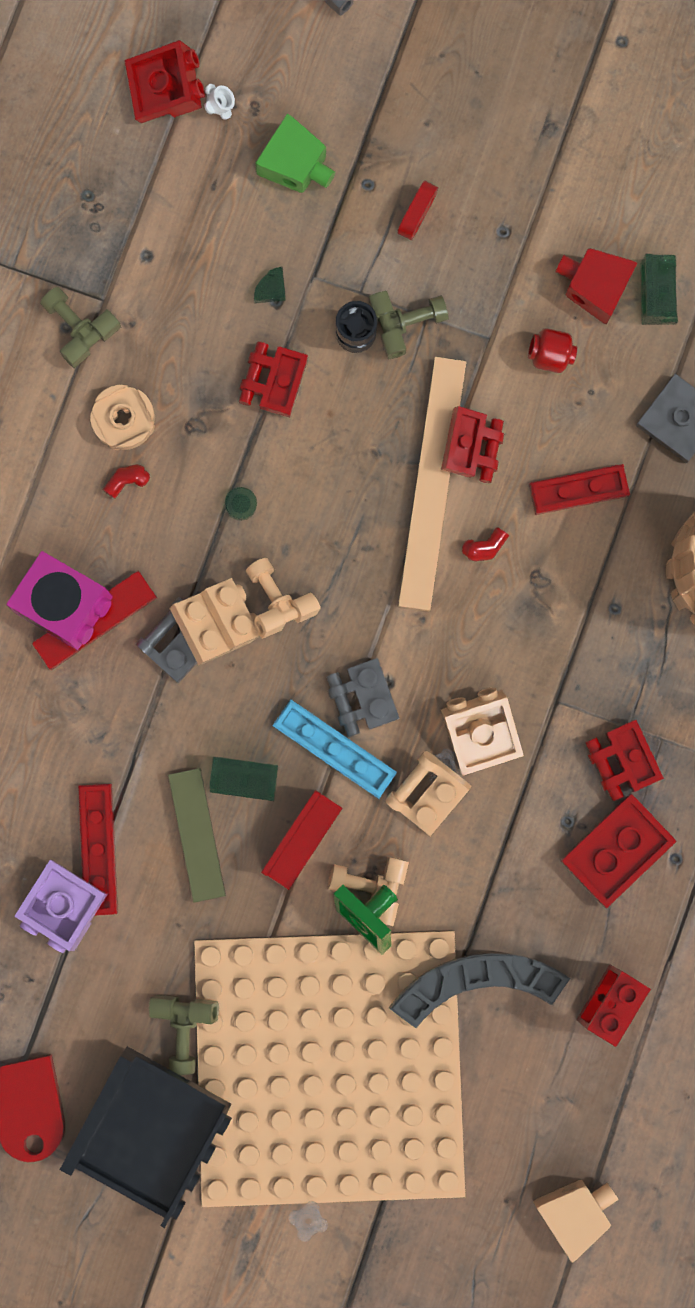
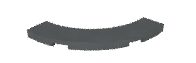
M507 953L472 954L445 962L427 971L405 988L389 1006V1009L417 1028L435 1008L452 996L464 991L494 986L528 992L553 1005L571 978L542 962L523 956Z

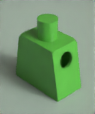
M289 114L285 116L255 163L257 175L300 193L306 190L312 180L327 188L336 172L323 164L326 158V146Z

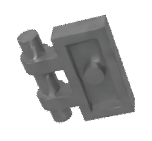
M378 658L348 668L347 671L351 679L348 683L342 684L338 672L326 677L330 689H328L329 696L335 700L340 714L337 718L340 726L345 727L348 737L360 733L356 721L365 718L369 730L400 719ZM355 691L361 709L352 711L346 695Z

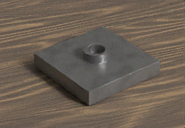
M674 374L636 426L685 463L695 454V388Z

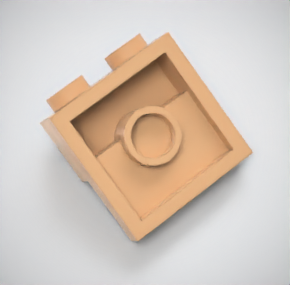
M232 578L208 587L201 593L175 603L169 608L198 665L250 644L259 637L253 624L257 615L249 613L244 603L246 601V593L241 585H235Z
M486 688L478 692V698L469 701L462 697L455 698L447 702V708L441 709L446 730L462 776L524 756L508 698L502 690L497 691L496 688Z

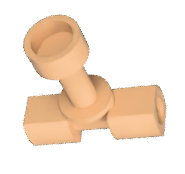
M268 558L259 559L246 569V573L252 583L260 582L272 602L268 606L269 611L257 615L253 622L257 633L262 639L282 631L287 622L295 620L297 623L316 616L320 610L319 602L312 593L292 600L290 595L282 596L270 576L274 572V568Z
M387 857L383 876L377 875L375 881L347 874V867L333 864L327 888L328 890L337 891L344 885L348 888L372 893V898L381 886L385 885L396 895L399 884L404 885L409 862ZM394 902L379 919L386 925L394 926L399 904Z

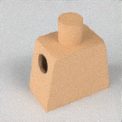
M578 1180L539 1197L533 1202L573 1263L610 1228L611 1224L603 1210L619 1199L608 1183L590 1193L584 1182Z

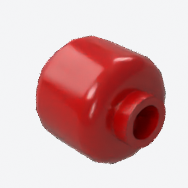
M544 328L539 334L532 336L528 358L532 359L533 366L537 369L562 373L568 364H574L577 346L573 345L572 336L569 333Z

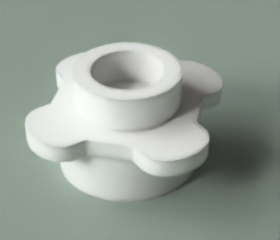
M213 84L207 85L205 87L207 99L204 104L207 113L218 114L224 120L230 118L232 115L231 109L235 104L232 91L222 85L215 87Z

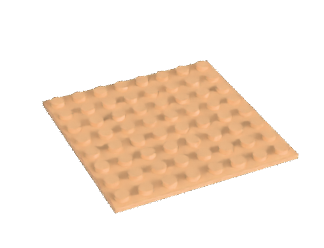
M455 931L391 933V947L383 955L361 934L194 941L196 999L218 1001L219 1015L215 1023H197L198 1085L231 1103L227 1115L232 1117L223 1136L216 1133L212 1141L216 1148L209 1162L206 1164L201 1161L202 1207L465 1197L457 995L452 996L435 1008L417 1028L389 1009V1006L398 995L421 975L440 964L456 959Z

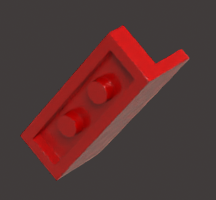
M315 790L261 873L269 876L289 890L343 808Z

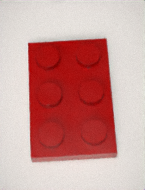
M629 794L560 861L600 904L607 909L677 841L633 794Z

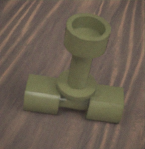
M55 287L42 298L40 304L49 314L57 312L73 329L70 334L73 339L60 350V353L75 369L90 355L89 349L100 339L105 342L121 328V325L108 309L93 322L88 318L82 321L66 304L68 296L59 287Z
M387 291L369 296V304L374 309L377 322L380 321L383 330L381 340L388 360L406 354V346L402 334L406 333V326L431 318L434 319L436 324L449 320L447 307L442 295L429 299V306L404 314L401 313L399 308L393 310Z
M155 995L150 998V1018L170 1020V1026L177 1028L176 1055L169 1057V1069L178 1075L195 1073V1057L189 1056L190 1028H195L197 1023H215L219 1015L218 1001L195 999L190 1003L179 1002L178 997Z

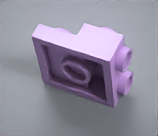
M49 860L15 914V917L22 921L20 927L35 936L40 932L48 937L47 944L61 953H64L66 949L68 951H75L92 924L90 921L107 894L55 861Z

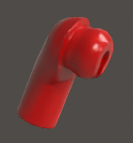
M139 464L120 467L102 490L116 499L126 484L135 483L140 487L145 486L150 480V474L145 471L144 466Z
M496 527L487 541L475 542L472 539L467 540L462 546V552L469 560L475 562L491 560L496 556L509 535Z

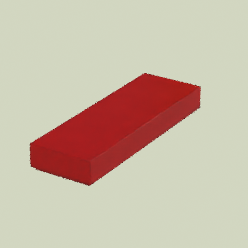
M624 464L531 482L529 484L535 515L629 497L630 495Z

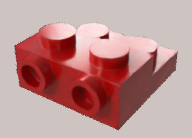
M178 40L125 60L136 121L144 123L167 114L175 118L202 108L201 98L205 97V89L200 79L196 78L195 69L199 67L200 63L194 49Z

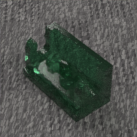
M645 254L640 263L642 325H676L678 323L676 256Z
M213 756L209 785L210 793L274 801L279 766Z

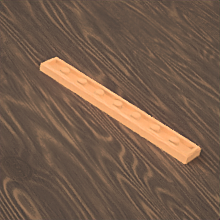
M435 357L398 605L400 608L430 612L450 478V472L441 470L453 408L460 406L466 361Z

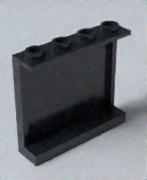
M127 1046L119 1057L59 1170L72 1176L75 1169H78L164 1217L160 1226L165 1228L170 1218L177 1220L186 1203L181 1199L185 1190L192 1192L197 1184L201 1173L196 1170L201 1161L206 1164L209 1162L216 1148V1145L212 1143L216 1133L223 1136L232 1119V1117L227 1115L231 1103Z

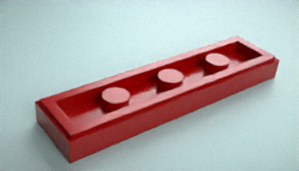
M139 571L108 591L113 596L110 609L105 616L99 617L93 627L94 631L90 640L86 644H82L78 651L49 633L44 634L32 643L51 671L157 599V596Z
M112 784L80 785L78 790L82 879L107 894L94 916L118 914Z

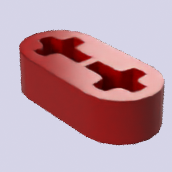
M425 180L423 181L402 219L397 232L399 235L411 241L413 240L437 195L439 187Z

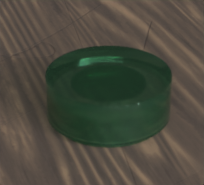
M237 487L227 494L225 508L228 515L233 519L239 521L247 520L256 511L257 499L251 490Z

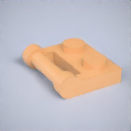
M424 751L418 758L419 764L396 792L392 791L385 801L392 809L400 811L431 836L470 790L471 785L433 754ZM429 771L436 774L435 780L414 805L407 800L408 796Z

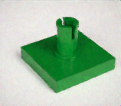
M342 885L334 893L336 911L383 955L391 947V930L379 917L398 900L397 896L387 886L382 885L378 892L364 905Z

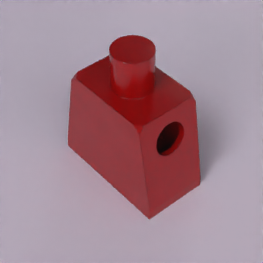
M589 248L581 263L563 255L555 272L572 280L565 294L567 298L607 325L637 262Z

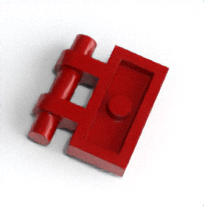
M258 341L254 352H251L248 358L250 366L246 379L241 381L239 389L242 392L238 402L250 406L253 396L259 395L262 396L259 405L260 409L290 418L307 365L308 355L278 346L275 357L266 356L269 345ZM262 368L270 369L266 385L258 383Z
M460 406L453 408L441 470L471 478L475 476L476 468L478 467L481 469L479 481L492 483L493 473L497 472L499 461L496 460L499 445L503 444L505 435L502 433L504 421L493 418L491 419L490 428L485 427L487 414ZM482 439L487 442L484 456L479 455Z
M633 720L605 733L610 746L603 749L597 737L585 742L590 752V755H588L591 764L595 763L603 780L600 782L603 790L608 791L612 801L624 797L619 785L628 781L632 792H636L664 779L637 720ZM614 754L623 771L614 775L607 760L608 757Z

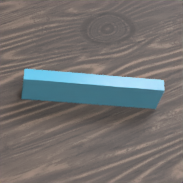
M291 699L272 725L378 799L397 773Z

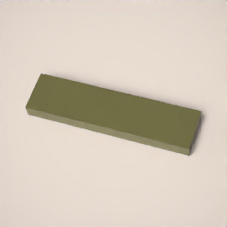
M201 768L169 774L168 777L193 903L226 896Z

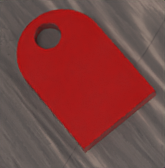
M52 1054L0 1065V1143L11 1157L19 1161H41L49 1157L58 1148L65 1134V1118ZM31 1135L39 1136L44 1143L43 1150L38 1153L31 1152L26 1146L27 1138Z

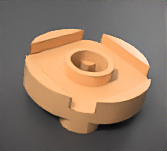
M115 385L105 389L97 396L91 411L90 422L96 436L104 444L113 450H129L143 444L153 433L155 412L149 398L142 391L127 385ZM119 410H123L125 414L131 413L132 417L128 419V424L115 423L114 420L118 418L117 412Z

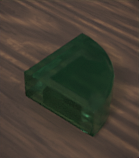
M283 267L270 270L260 280L254 292L255 304L286 301Z

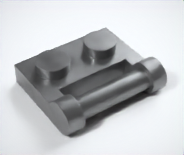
M178 597L172 604L178 603L182 599ZM170 610L144 639L141 637L135 645L179 683L197 664L182 632L161 653L153 648L176 624V620Z

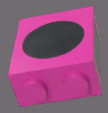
M41 551L6 605L18 616L78 651L82 644L84 645L90 640L94 631L93 627L99 617L105 616L110 609L113 596L102 585Z

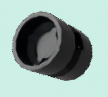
M362 301L346 303L339 309L336 316L337 341L344 350L351 353H361L368 350L376 339V313L369 304Z

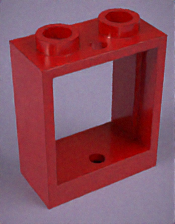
M609 965L576 1020L587 1030L617 1047L651 989L620 969ZM599 994L605 995L603 1001L598 1000Z

